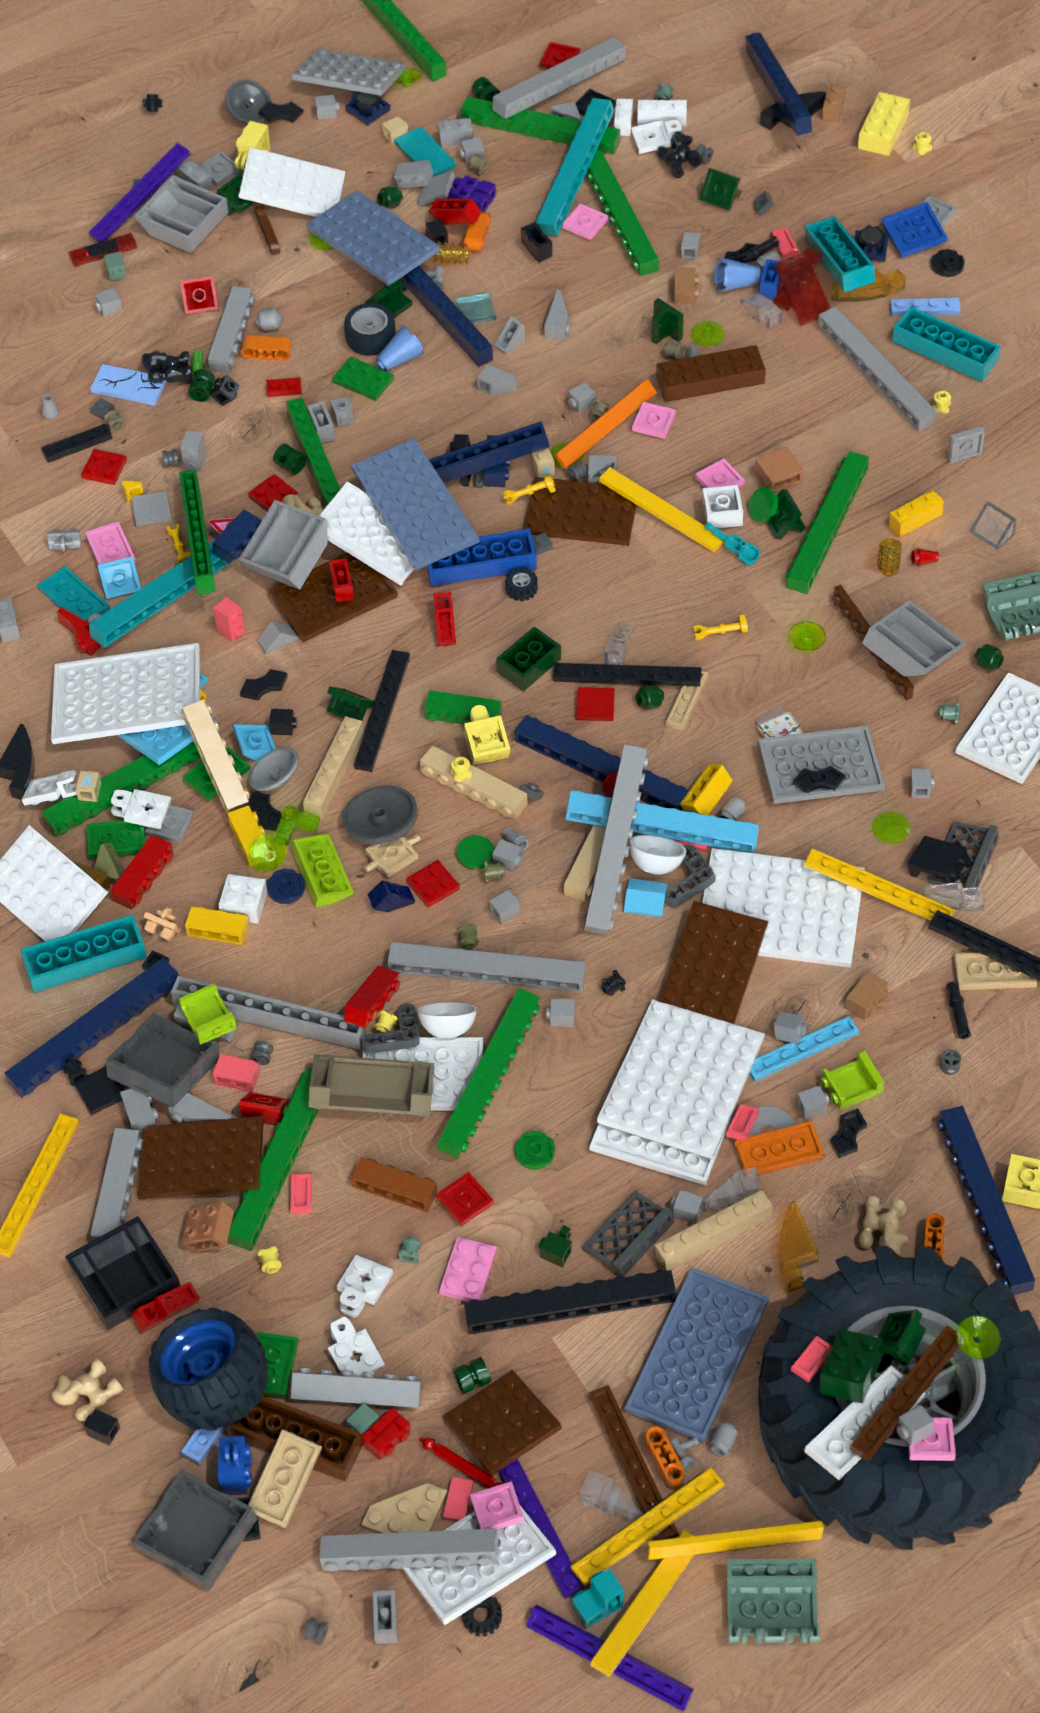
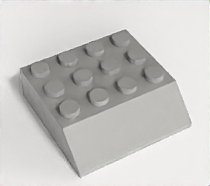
M172 175L135 214V218L150 236L192 253L229 212L227 198Z
M274 500L240 556L239 561L250 571L300 590L327 546L328 520Z
M911 600L872 625L862 642L870 651L874 652L904 677L926 675L967 644Z

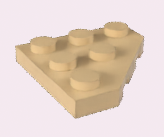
M426 1483L370 1505L361 1527L376 1534L431 1531L448 1495V1491Z

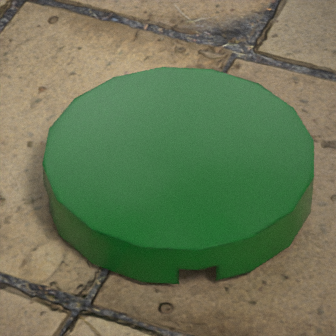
M765 486L760 487L751 496L749 513L753 520L764 523L771 520L769 518L775 515L778 508V496L775 495L773 489Z
M472 835L461 840L457 846L456 853L458 861L463 867L474 870V868L484 869L485 860H487V864H491L493 861L492 853L495 849L493 843L488 838Z
M527 1132L517 1140L515 1156L521 1166L527 1169H542L551 1164L554 1159L555 1145L553 1140L543 1132Z

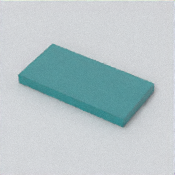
M421 126L394 139V144L411 162L429 160L434 172L432 177L456 168V162Z
M66 566L37 585L38 589L59 608L63 607L85 621H88L89 616L94 613L103 615L107 610L111 609L106 601Z

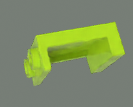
M216 984L205 986L179 999L181 1011L200 1045L237 1029L235 1018L232 1012L229 1013L222 1001Z
M866 1051L859 1053L856 1061L829 1072L827 1068L822 1069L821 1084L824 1089H828L832 1103L834 1105L837 1104L840 1110L883 1093L884 1080Z

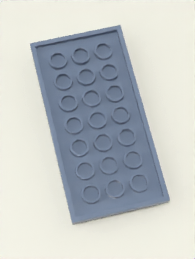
M357 190L306 224L310 232L388 286L440 251L438 244Z
M415 438L351 465V470L415 571L479 543L478 535Z
M691 1267L625 1406V1412L687 1437L697 1438L698 1441L705 1443L768 1305L769 1297Z

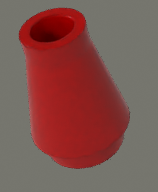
M916 548V550L911 552V562L917 566L938 562L939 560L938 551Z

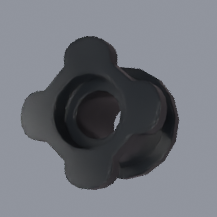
M617 970L612 971V976L601 980L602 991L610 996H613L619 989L621 991L625 990L626 982Z
M69 1060L63 1068L64 1073L68 1074L71 1086H74L73 1082L88 1075L86 1074L87 1070L82 1068L80 1060Z

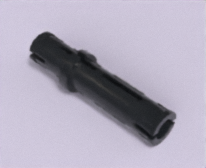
M773 236L754 248L750 247L745 253L737 256V262L742 260L741 263L746 264L749 261L756 260L758 256L779 246V240L774 242L777 237Z
M955 981L949 982L946 985L949 995L948 1003L953 1011L959 1039H967L971 1036L964 1009L965 1001L961 996L959 983Z

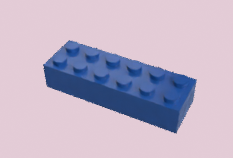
M530 528L479 536V543L431 563L426 567L430 585L437 586L511 573L513 569L516 571V568L535 570L537 569V557Z

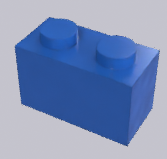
M766 259L760 281V298L776 300L782 279L783 261Z

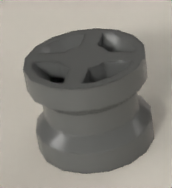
M699 144L696 148L702 162L708 164L712 159L714 150L706 148L703 144Z
M176 448L169 452L166 450L162 451L165 468H168L170 465L179 466Z
M577 461L574 466L570 465L567 467V473L572 481H579L581 477L585 478L588 476V469L582 461Z
M264 1041L255 1042L251 1060H254L259 1065L269 1064L273 1046Z
M950 1049L942 1053L940 1062L942 1072L953 1075L959 1071L961 1063L959 1052Z
M311 1617L304 1631V1639H314L316 1643L322 1644L328 1632L329 1623L324 1621L318 1622L316 1618Z

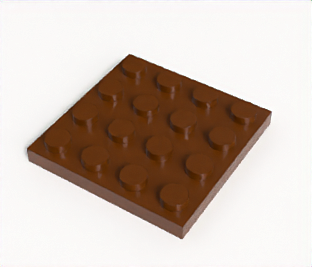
M513 1370L443 1415L445 1423L491 1476L562 1429L561 1423Z

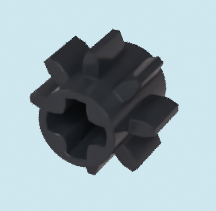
M147 94L146 99H143V107L146 108L147 112H158V107L162 108V100L158 99L157 94Z

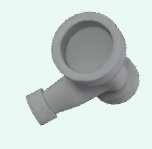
M436 266L434 271L426 273L430 278H433L432 280L442 290L444 281L441 279V276L444 273V268Z
M679 1438L671 1440L670 1443L684 1471L693 1468L696 1460L693 1456L687 1455L685 1450L699 1445L698 1439L691 1438V1440L682 1443Z

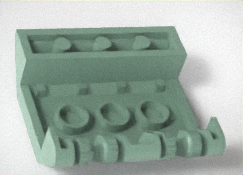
M1040 571L982 584L986 611L999 639L1005 641L1019 638V635L1027 636L1040 633Z
M727 1559L729 1643H739V1638H742V1643H747L748 1636H755L756 1643H761V1638H764L765 1643H784V1638H787V1643H792L794 1636H800L801 1643H807V1638H809L810 1643H820L817 1614L816 1559Z

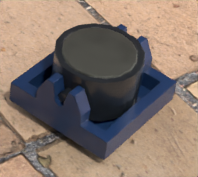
M354 92L351 98L352 101L345 105L347 112L366 125H369L391 110V105L381 99L379 95L364 92Z
M870 225L861 231L856 230L854 240L867 257L872 261H886L889 233H883L878 226L871 227Z

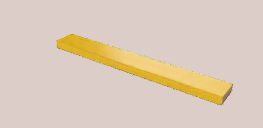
M609 467L599 477V482L712 552L715 553L725 543L713 535L710 530H706L705 525Z
M813 848L804 864L809 869L930 921L937 910L951 917L955 909Z
M59 1114L0 1229V1255L11 1257L79 1124V1119Z
M710 1467L571 1566L572 1571L585 1586L591 1582L594 1574L601 1570L606 1571L722 1489L725 1483Z
M822 1521L649 1541L647 1555L648 1560L819 1540L822 1538L824 1527Z
M683 1530V1532L678 1538L690 1537L693 1535ZM695 1555L670 1557L662 1560L597 1652L590 1666L609 1677L612 1675Z

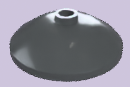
M238 80L231 84L225 94V104L229 113L236 120L247 125L249 121L262 123L266 120L258 113L268 101L271 102L268 92L260 84L251 80Z

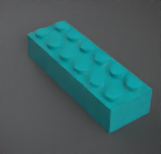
M836 216L804 226L807 245L844 292L876 282L874 264Z
M910 306L893 329L892 342L981 382L991 372L1000 358V345Z
M133 914L20 949L34 993L147 957L145 946Z

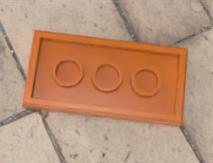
M812 1121L750 1136L746 1141L734 1140L746 1179L821 1160L825 1157Z

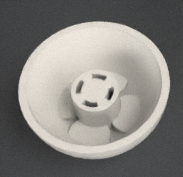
M638 835L630 839V853L636 865L643 871L655 875L666 874L675 870L682 863L686 855V848L683 845L668 838Z
M459 1002L431 1003L418 1008V1017L422 1026L433 1036L446 1039L456 1038L466 1033L473 1025L477 1013L475 1006Z

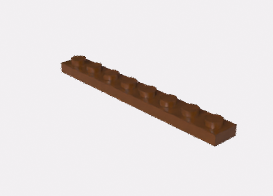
M838 585L834 587L833 602L840 607L843 616L850 621L852 629L857 631L863 642L871 626L843 587ZM869 650L870 654L877 659L880 668L884 669L887 673L889 681L895 684L898 693L906 701L913 698L914 686L907 676L904 677L898 673L892 666Z
M946 1326L854 1440L849 1450L869 1462L898 1426L899 1416L910 1411L963 1344L965 1337L949 1326Z
M609 1385L589 1392V1397L645 1514L661 1503L663 1499ZM672 1523L655 1535L656 1541L673 1539L678 1537V1531L675 1524Z

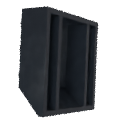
M139 1216L65 1256L79 1286L107 1330L131 1318V1315L137 1308L154 1301L156 1297L180 1287L178 1276Z

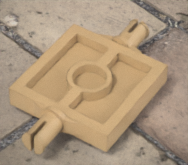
M416 833L409 839L402 836L388 843L367 847L365 852L372 862L363 866V869L366 873H369L371 870L378 868L387 878L391 877L419 859V854L412 847L413 844L421 841L419 835Z

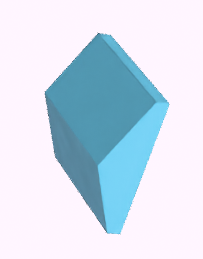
M133 557L98 565L107 600L133 594L141 589Z
M234 724L232 726L244 756L258 761L264 755L276 749L267 725Z
M630 878L626 892L624 912L662 917L668 883Z

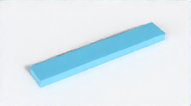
M847 1016L801 1037L798 1044L790 1042L756 1058L751 1068L750 1076L754 1082L858 1035L859 1029L851 1017Z

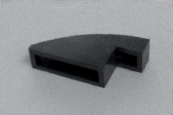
M826 92L799 94L811 117L823 108ZM774 103L760 113V125L768 130L773 129L780 122L791 128L777 103Z
M24 724L19 725L0 759V777L12 781L9 785L11 796L22 800L31 780L34 779L35 772L33 750Z

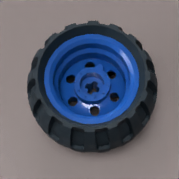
M218 1308L196 1309L192 1313L176 1318L175 1322L160 1332L161 1335L157 1341H154L148 1364L153 1391L163 1408L173 1418L186 1426L196 1430L205 1429L207 1431H214L224 1426L229 1427L242 1417L245 1418L250 1413V1410L261 1401L262 1393L268 1383L266 1354L255 1332L236 1315L226 1310L223 1312Z

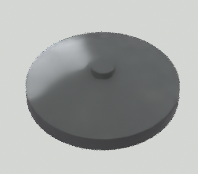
M378 786L367 789L353 797L344 808L342 822L347 835L353 840L370 845L384 844L402 837L414 826L418 817V808L412 794L405 789L395 786Z

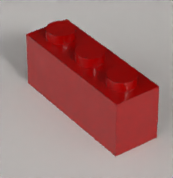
M472 198L435 199L428 210L434 220L442 219L444 225H474L482 213Z

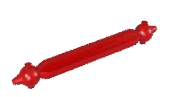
M419 1438L424 1450H432L436 1456L485 1487L492 1488L505 1484L497 1482L494 1477L445 1446L436 1444L434 1438Z

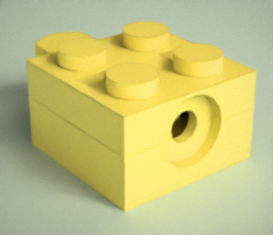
M249 121L248 125L244 127L242 135L236 141V147H238V156L235 159L236 169L245 171L250 147L270 152L268 125Z
M477 705L473 707L470 713L471 722L464 723L463 730L472 765L509 758L510 746L501 715L489 718L485 706Z
M1011 1154L1002 1201L1040 1209V1160Z

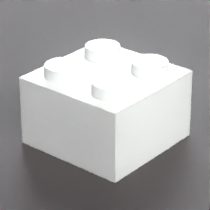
M738 485L703 488L702 505L706 523H712L714 527L718 528L743 526V508Z
M228 874L219 902V910L227 913L243 914L248 916L249 923L259 924L267 896L266 880Z

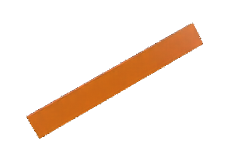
M648 379L642 381L554 454L563 469L574 463L641 407L643 402H647L657 393Z

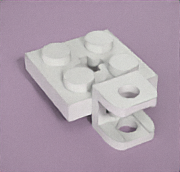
M661 120L631 127V133L639 154L655 151L659 146L671 147L670 139L676 131H682L678 120L667 121L664 124Z
M71 770L31 780L22 797L24 806L30 804L37 805L48 800L55 801L59 798L60 794H62L63 798L77 795V783L70 784L77 775L76 771Z
M134 789L133 794L125 790H115L111 799L113 804L111 813L115 816L123 817L124 822L161 829L171 804V797ZM122 796L123 799L118 800L117 797ZM146 807L152 808V809H149L148 811H145V808H146Z
M355 1255L337 1285V1290L342 1292L340 1296V1312L356 1318L363 1310L365 1302L375 1305L391 1279L393 1269ZM363 1277H367V1278H369V1280H370V1281L366 1280L365 1282H361ZM350 1306L355 1309L350 1311L347 1309V1307Z
M346 1317L331 1323V1337L335 1344L328 1347V1352L340 1374L341 1370L354 1371V1375H362V1372H376L385 1367L366 1329L356 1333L352 1323ZM353 1353L362 1355L359 1362L350 1359L353 1357Z

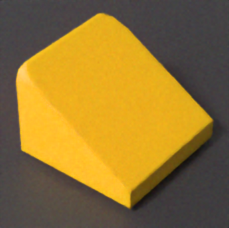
M121 481L122 490L127 501L132 500V496L144 495L141 482Z

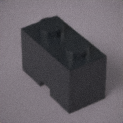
M536 222L521 228V243L538 263L553 257L552 241L546 234L542 233V229Z

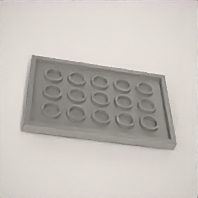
M319 48L292 75L293 80L382 96L406 70V64L398 61H385L382 58L373 59L369 56H356L353 53L344 54L340 51H327L324 48Z
M868 726L758 739V747L773 804L884 791L885 789ZM832 766L846 775L845 780L835 791L828 788H817L808 794L793 785V780L804 768L820 771Z

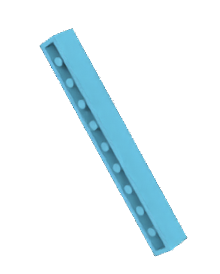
M570 791L565 820L606 827L612 798L599 794H587L582 791ZM635 802L634 809L638 810L635 821H631L630 826L634 828L633 832L739 852L754 853L759 825Z

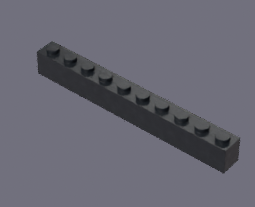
M657 1270L654 1273H637L629 1277L618 1276L610 1280L599 1279L592 1283H575L572 1286L566 1287L555 1286L548 1290L536 1289L523 1294L513 1293L510 1296L504 1297L493 1296L485 1300L473 1299L464 1303L468 1334L471 1335L671 1303L676 1301V1289L672 1270Z

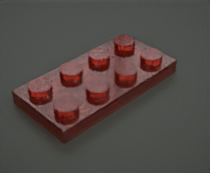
M806 251L775 263L774 266L800 326L818 320L819 314L831 309Z

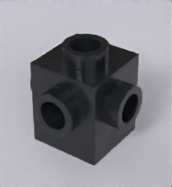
M228 375L222 378L219 377L213 383L214 387L210 396L223 406L237 396V390L240 385Z

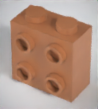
M787 447L755 459L756 473L766 487L775 491L774 493L781 491L782 488L786 489L803 482V469Z
M223 1201L190 1207L181 1244L193 1253L226 1247L234 1210Z

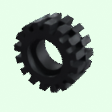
M491 1595L463 1613L462 1621L464 1627L469 1629V1633L473 1634L475 1632L476 1636L479 1637L480 1633H483L485 1637L488 1632L493 1634L494 1629L498 1630L500 1627L499 1623L502 1622V1609L496 1597L492 1598ZM484 1607L490 1611L491 1615L486 1621H477L473 1616L474 1611Z

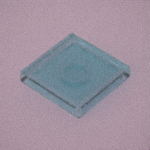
M489 292L456 298L457 307L472 324L496 320Z

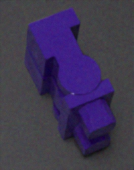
M465 175L463 179L456 177L453 182V188H450L447 198H472L481 212L484 213L488 205L496 197V184L485 180L480 182L478 179L470 178L468 175Z

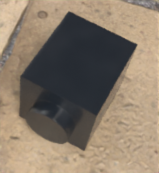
M442 219L425 223L427 238L439 246L448 244V232Z
M271 708L269 719L270 734L293 736V730L297 728V717H294V711L291 709Z
M97 1409L86 1418L84 1423L87 1436L109 1446L120 1429L117 1418Z

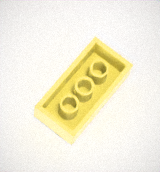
M879 92L859 133L858 149L889 156L909 115L910 99Z

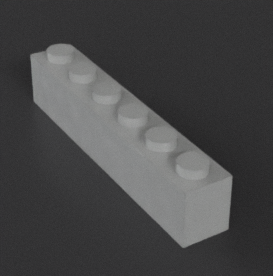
M232 286L208 357L210 371L230 373L231 367H234L235 355L239 353V343L243 341V331L247 329V319L251 317V307L255 305V296H253L252 288Z
M115 1128L90 1235L92 1241L127 1221L128 1210H126L127 1204L131 1203L132 1192L130 1190L131 1186L135 1185L136 1174L134 1172L135 1168L139 1167L140 1157L138 1154L139 1150L142 1151L143 1138H141L139 1130Z
M298 1367V1370L292 1373L291 1399L419 1408L421 1405L422 1379H417L416 1375H404V1378H396V1374L383 1373L382 1377L375 1376L374 1372H362V1375H354V1371L341 1370V1374L332 1373V1369H320L319 1372H312L311 1368Z

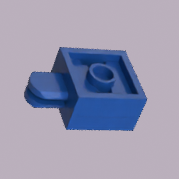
M245 1436L219 1437L218 1481L221 1493L248 1495V1487H252L250 1467L253 1464L250 1444H246Z

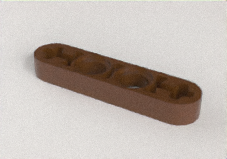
M264 206L255 207L256 218L271 255L280 253L278 240Z

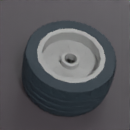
M374 303L361 304L352 308L345 317L344 330L347 344L354 352L369 356L380 354L396 334L393 314L383 305Z

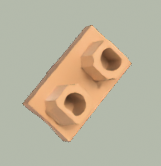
M166 907L163 911L158 910L157 915L161 916V918L146 912L144 915L146 922L143 930L147 933L155 935L159 926L163 928L159 937L169 942L175 933L180 934L181 929L176 924L169 922V920L173 922L176 920V916L172 915L171 908Z

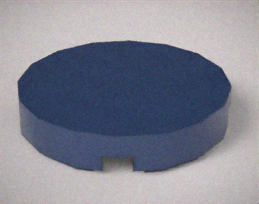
M282 869L273 873V876L268 879L267 892L273 901L280 904H290L299 900L304 894L305 881L300 873H296L295 870Z

